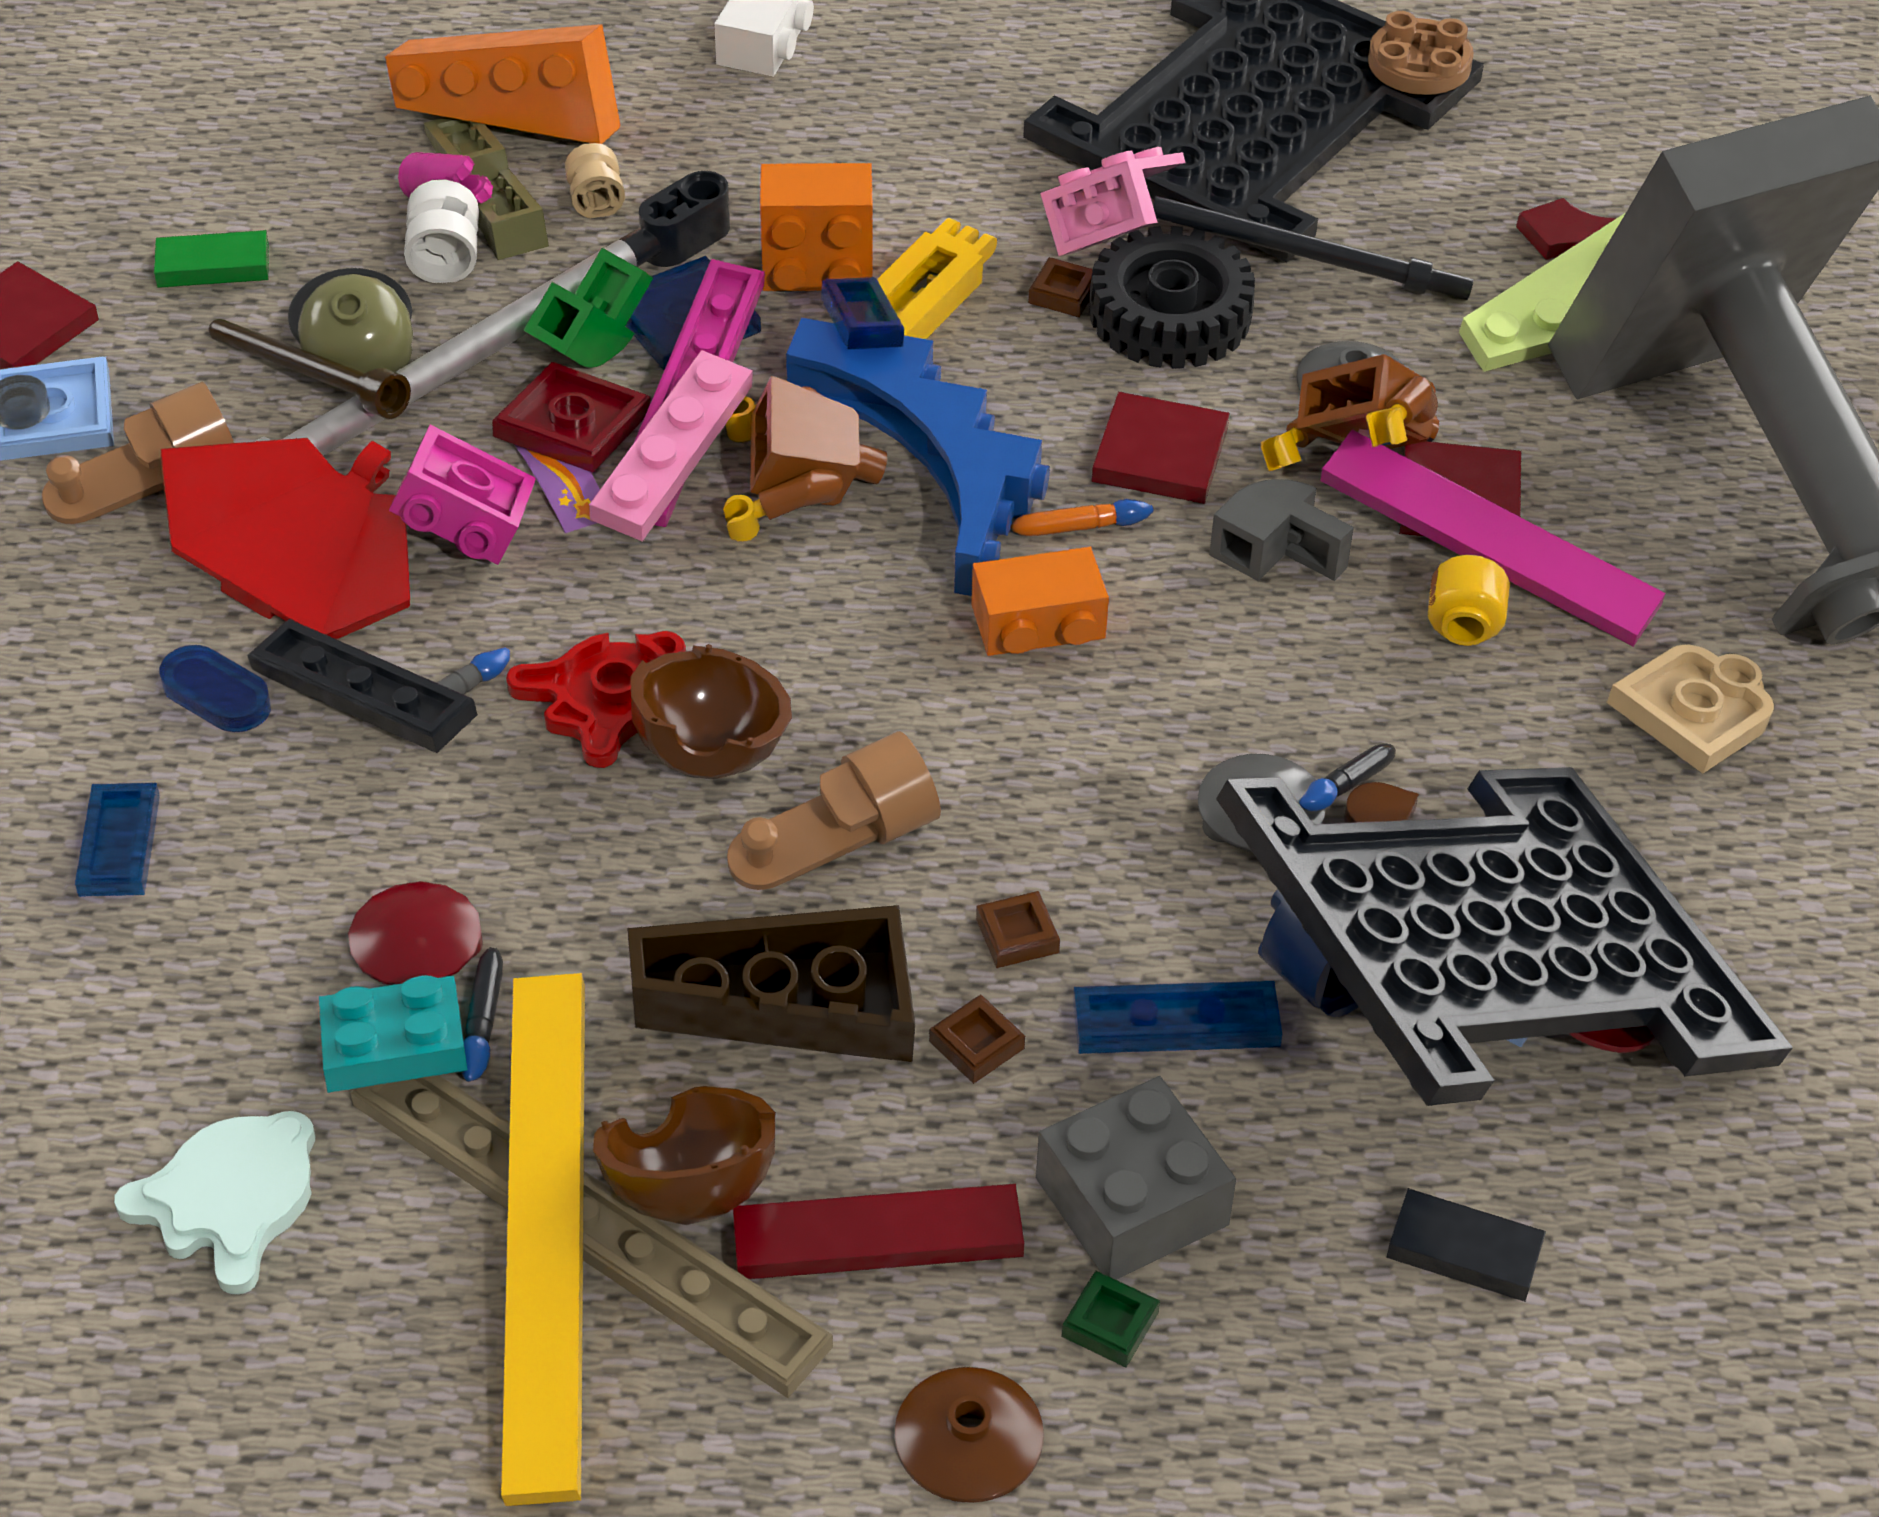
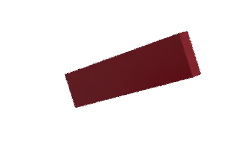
M1016 1184L739 1205L733 1209L737 1272L747 1279L1024 1257L1025 1243Z

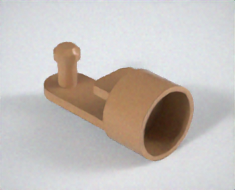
M200 382L150 403V409L126 418L124 432L129 443L81 464L74 457L68 455L53 458L46 468L49 481L44 486L42 492L43 504L48 515L53 520L64 524L82 523L163 490L161 449L234 443L224 417L206 384Z
M897 731L843 756L840 766L820 775V796L770 819L758 817L747 821L741 833L733 839L729 846L727 854L728 869L733 879L746 888L754 890L770 889L875 840L880 844H886L939 819L941 807L937 790L917 748L903 732Z

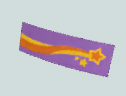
M515 445L544 491L565 533L597 523L590 520L589 504L600 488L590 471Z

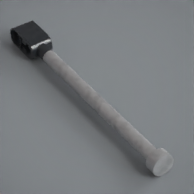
M697 171L681 178L644 200L639 207L640 227L604 249L636 267L645 262L658 267H671L681 264L728 234L730 230L729 190L726 178L712 171ZM599 251L396 371V373L405 376L409 381L411 396L408 405L526 335L527 332L523 330L551 282L575 294ZM356 395L283 439L308 438L324 456L385 418L366 411ZM261 437L256 441H269L270 439Z

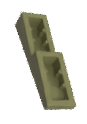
M449 117L423 123L425 134L436 153L469 156L475 164L471 174L479 175L480 177L482 175L486 176L493 185L492 198L481 204L478 203V227L497 260L549 247L543 209L508 167L505 148L485 124Z

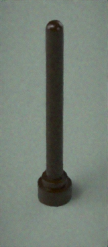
M215 319L209 325V334L214 340L356 394L363 408L370 413L385 419H394L401 415L408 406L411 387L407 378L399 373L385 368H376L363 373L224 319Z

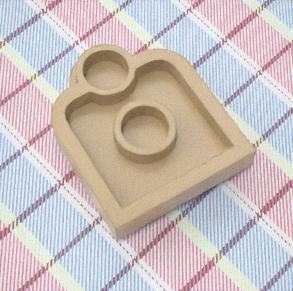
M1694 645L1675 646L1612 685L1607 700L1610 706L1702 774L1761 736L1765 732L1774 710L1773 700L1764 690L1761 680V669L1755 662L1737 654H1725L1718 657L1711 651Z

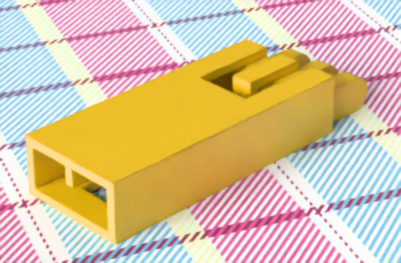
M947 218L932 234L924 232L834 323L927 339L982 283L983 264L993 255L997 247V238L985 233L978 239L979 231L967 225L960 231V222ZM931 271L938 274L937 276L930 274L927 277L926 287L921 288L917 293L912 292Z

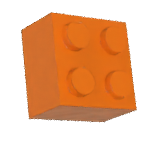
M872 163L761 164L762 271H765L763 291H865L873 283Z

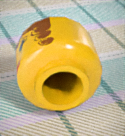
M1477 555L1456 556L1441 563L1431 579L1428 619L1433 629L1450 642L1464 646L1477 645L1498 635L1506 624L1510 582L1504 569L1494 561Z

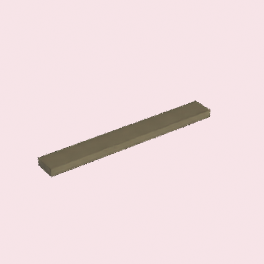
M440 1075L355 1088L351 1092L354 1107L508 1210L510 1122ZM584 1171L583 1261L786 1398H789L833 1348V1335L663 1222L637 1213L611 1188Z

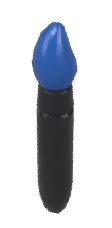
M1388 743L1375 745L1340 766L1325 778L1314 780L1300 799V806L1308 811H1320L1328 808L1335 801L1336 797L1350 791L1386 768L1396 755L1395 747Z
M489 947L482 954L475 972L464 1037L467 1071H462V1074L467 1082L480 1078L490 1060V1047L488 1043L493 1029L503 975V959L497 948Z

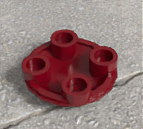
M423 881L394 885L372 896L356 912L348 932L350 954L363 973L386 985L403 984L405 981L418 976H433L436 978L452 976L458 973L472 957L476 956L483 946L479 913L468 898L446 885Z

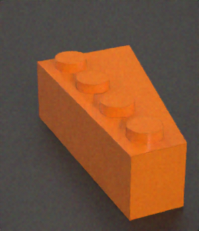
M602 24L414 39L406 41L385 56L395 107L399 109L598 144L604 143L621 126Z

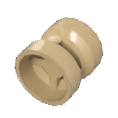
M598 143L583 144L575 148L565 161L566 177L570 185V195L575 210L587 218L605 217L615 214L623 205L625 192L622 179L620 178L618 160L613 150Z

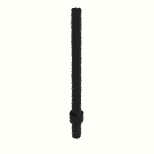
M1155 196L1153 202L1156 219L1402 283V289L1419 294H1424L1426 290L1464 300H1468L1472 290V278L1434 269L1433 263L1410 257L1407 262L1160 196Z

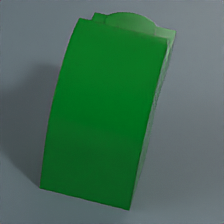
M601 248L575 294L551 282L523 331L584 367L593 368L601 366L622 351L635 333L625 326L653 277L617 255Z

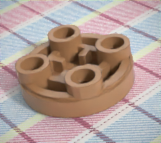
M1406 11L1392 12L1387 15L1385 26L1381 27L1371 39L1368 57L1369 67L1380 81L1403 92L1430 95L1451 91L1462 85L1468 79L1471 72L1474 52L1470 41L1467 39L1468 27L1464 22L1453 18L1436 21L1416 18L1413 14Z

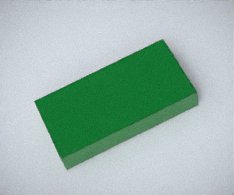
M267 230L157 237L154 263L157 288L269 280V241Z

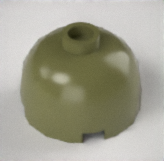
M350 274L334 277L317 287L305 301L298 322L301 349L363 373L376 368H385L396 372L405 367L410 361L412 354L411 345L414 336L409 311L395 290L377 278Z

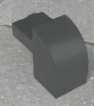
M1264 480L1239 490L1214 514L1209 555L1257 581L1284 555L1335 581L1348 568L1354 527L1314 507L1317 488L1293 480Z

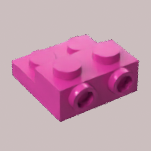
M430 424L398 488L389 511L400 516L402 521L414 530L432 532L455 543V546L470 558L487 559L498 565L519 527L536 478Z

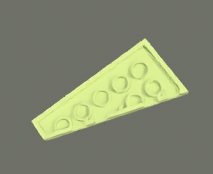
M1625 213L1463 318L1459 334L1484 372L1552 353L1548 346L1550 340Z

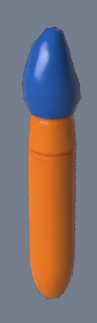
M1123 499L1116 501L1112 505L1096 504L1095 506L1088 505L1026 514L1014 520L1011 524V529L1018 535L1041 536L1094 529L1113 524L1129 526L1148 518L1154 509L1152 505L1143 501Z

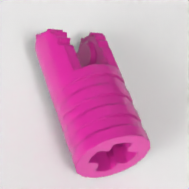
M415 152L404 158L399 167V185L404 195L410 198L411 193L419 185L431 180H449L460 183L473 193L480 204L492 198L493 185L486 176L482 175L480 177L479 175L471 174L475 164L466 155Z

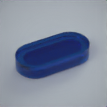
M202 645L180 647L170 652L160 664L159 674L166 696L221 730L228 732L248 731L262 724L270 714L271 701L265 681L209 647Z

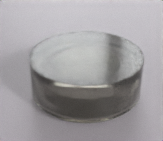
M15 375L0 380V426L8 429H25L40 423L46 418L50 411V401L46 386L41 380L29 375Z

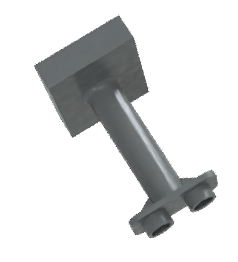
M1871 95L1662 151L1548 344L1577 400L1724 357L1829 552L1828 557L1818 570L1798 585L1774 614L1772 621L1780 635L1790 634L1817 625L1826 643L1830 645L1853 640L1879 626V451L1805 319L1798 303L1879 190V109Z

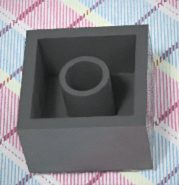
M1157 1076L1039 1131L1036 1179L1100 1272L1117 1280L1230 1224L1236 1177L1161 1076Z

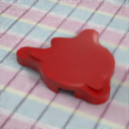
M661 631L649 635L635 634L636 643H610L609 633L591 636L573 646L558 659L544 663L519 664L510 668L506 676L508 692L511 697L517 700L553 703L544 712L546 729L553 734L578 739L582 746L584 761L589 766L605 768L617 760L621 746L638 733L632 723V674L642 660L648 663L664 654L685 652L686 645L679 635L670 631Z

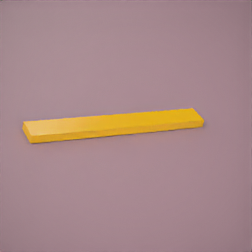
M582 973L513 978L501 1496L505 1506L581 1501L585 984Z

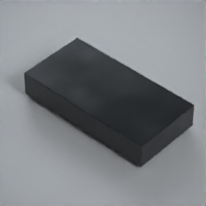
M1408 1188L1389 1243L1386 1258L1526 1302L1546 1231Z

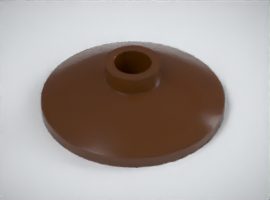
M959 1367L938 1372L926 1378L912 1389L898 1411L894 1438L901 1464L917 1484L941 1498L957 1502L974 1503L993 1500L1010 1493L1031 1475L1040 1459L1044 1430L1041 1415L1030 1395L1015 1381L992 1370L977 1367ZM962 1416H975L982 1419L983 1422L976 1427H965L959 1424L957 1419Z

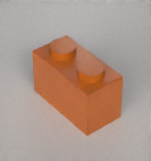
M1091 546L973 563L971 605L987 656L1005 653L1019 654L1032 649L1065 644L1080 645L1092 640L1106 638L1109 596Z

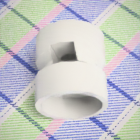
M431 180L419 185L410 195L407 206V231L405 234L404 255L409 269L424 281L432 283L457 282L466 278L474 269L477 260L479 208L477 199L468 188L460 183L449 180Z

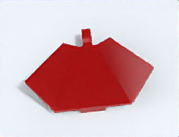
M308 438L161 449V465L171 552L221 581V591L265 618L271 619L274 615H277L285 621L291 619L334 639L342 638L410 607L407 526L400 516L389 511L395 495L373 493L389 478L390 470L383 467L384 464L391 460V451L371 441L357 456L351 471L346 476L336 471Z

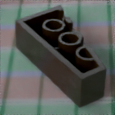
M899 905L627 928L635 1028L913 1062L915 1016Z

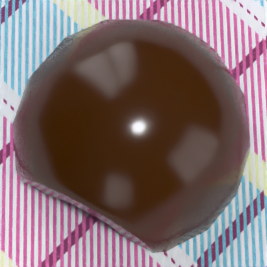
M707 644L706 647L693 645L692 651L664 654L648 663L642 660L631 676L632 723L643 744L670 769L689 777L714 780L751 770L771 755L792 719L791 698L776 676L751 659L725 649L712 648L710 644Z
M710 1086L694 1087L671 1097V1107L667 1118L652 1132L645 1134L634 1133L625 1118L618 1119L609 1124L608 1121L601 1122L602 1127H599L594 1135L593 1152L604 1179L613 1191L637 1213L682 1225L695 1224L715 1219L730 1212L749 1199L765 1179L775 1154L776 1112L762 1098L739 1089Z

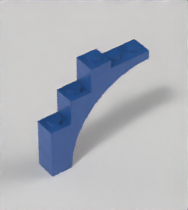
M801 318L786 353L787 381L800 387H811L822 396L853 408L859 414V419L870 423L900 442L927 467L946 495L958 527V541L955 551L954 593L972 596L973 563L999 560L1001 542L996 541L998 535L1008 536L1012 519L1029 514L1034 499L1044 500L1050 476V466L1041 464L1042 440L995 432V416L986 413L987 389L940 381L941 366L933 364V340Z

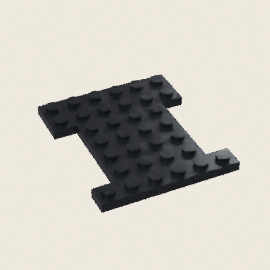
M1172 0L1170 15L1200 28L1098 115L1054 95L1024 120L1023 138L1084 167H1089L1091 170L1103 167L1102 159L1126 151H1133V154L1147 149L1161 147L1163 155L1183 152L1185 164L1145 178L1150 198L1155 199V196H1160L1315 237L1318 218L1284 202L1383 111L1429 130L1481 81L1484 64L1473 59L1468 79L1451 91L1430 95L1407 93L1394 89L1380 81L1369 67L1368 57L1371 39L1381 27L1385 26L1386 21L1341 1ZM1244 242L1286 263L1295 256Z
M1572 767L1479 770L1467 790L1482 808L1485 817L1313 824L1280 777L1227 779L1216 798L1235 826L1237 833L1247 843L1268 874L1270 881L1282 894L1301 922L1305 932L1317 945L1336 973L1340 983L1350 993L1371 1024L1375 1034L1385 1044L1409 1079L1412 1088L1420 1095L1426 1106L1481 1100L1495 1080L1469 1043L1647 1026L1664 1049L1667 1059L1681 1071L1684 1077L1779 1066L1793 1049L1792 1045Z

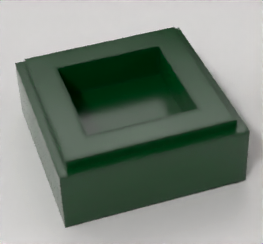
M1095 1270L1062 1324L1061 1337L1127 1368L1159 1313L1160 1300Z

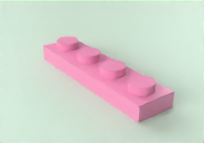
M701 350L589 504L590 520L643 542L751 389L753 370Z

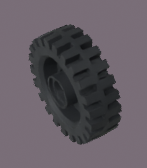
M1161 226L1149 227L1148 236L1145 237L1138 229L1128 233L1127 241L1121 237L1112 241L1110 249L1104 248L1099 254L1098 261H1095L1090 285V320L1093 328L1097 327L1098 337L1103 342L1110 340V349L1118 354L1127 349V359L1139 363L1144 356H1148L1149 366L1159 368L1162 366L1163 359L1171 360L1172 369L1184 368L1186 359H1190L1194 367L1206 365L1208 355L1215 361L1226 357L1227 349L1233 352L1240 346L1241 338H1246L1251 325L1254 307V272H1251V265L1247 258L1240 259L1241 251L1233 245L1225 249V240L1216 235L1209 241H1205V231L1193 229L1191 235L1187 236L1183 235V227L1171 226L1170 234H1163Z

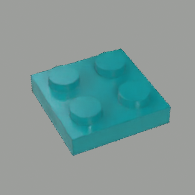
M418 976L405 981L403 984L370 989L354 986L342 989L332 995L319 996L323 1071L327 1093L467 1071L454 976L441 978Z

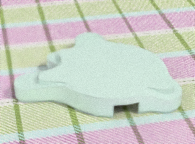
M285 1111L268 1117H234L213 1123L201 1129L187 1140L163 1169L150 1177L130 1182L120 1187L114 1199L118 1215L121 1220L129 1224H151L159 1227L162 1231L166 1249L173 1258L184 1259L191 1256L201 1247H212L214 1249L215 1274L220 1288L229 1294L247 1293L258 1282L260 1262L267 1245L279 1234L290 1228L305 1210L312 1192L310 1188L311 1168L309 1154L315 1142L313 1124L306 1115L295 1111Z

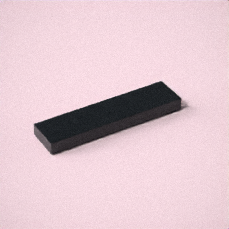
M291 619L283 623L247 655L252 670L435 753H438L478 715L473 698Z

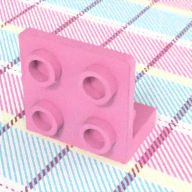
M1161 147L1147 149L1133 154V151H1126L1102 159L1103 167L1091 171L1089 167L1058 176L1060 186L1040 193L1058 256L1072 254L1157 223L1145 178L1185 164L1183 152L1163 155Z

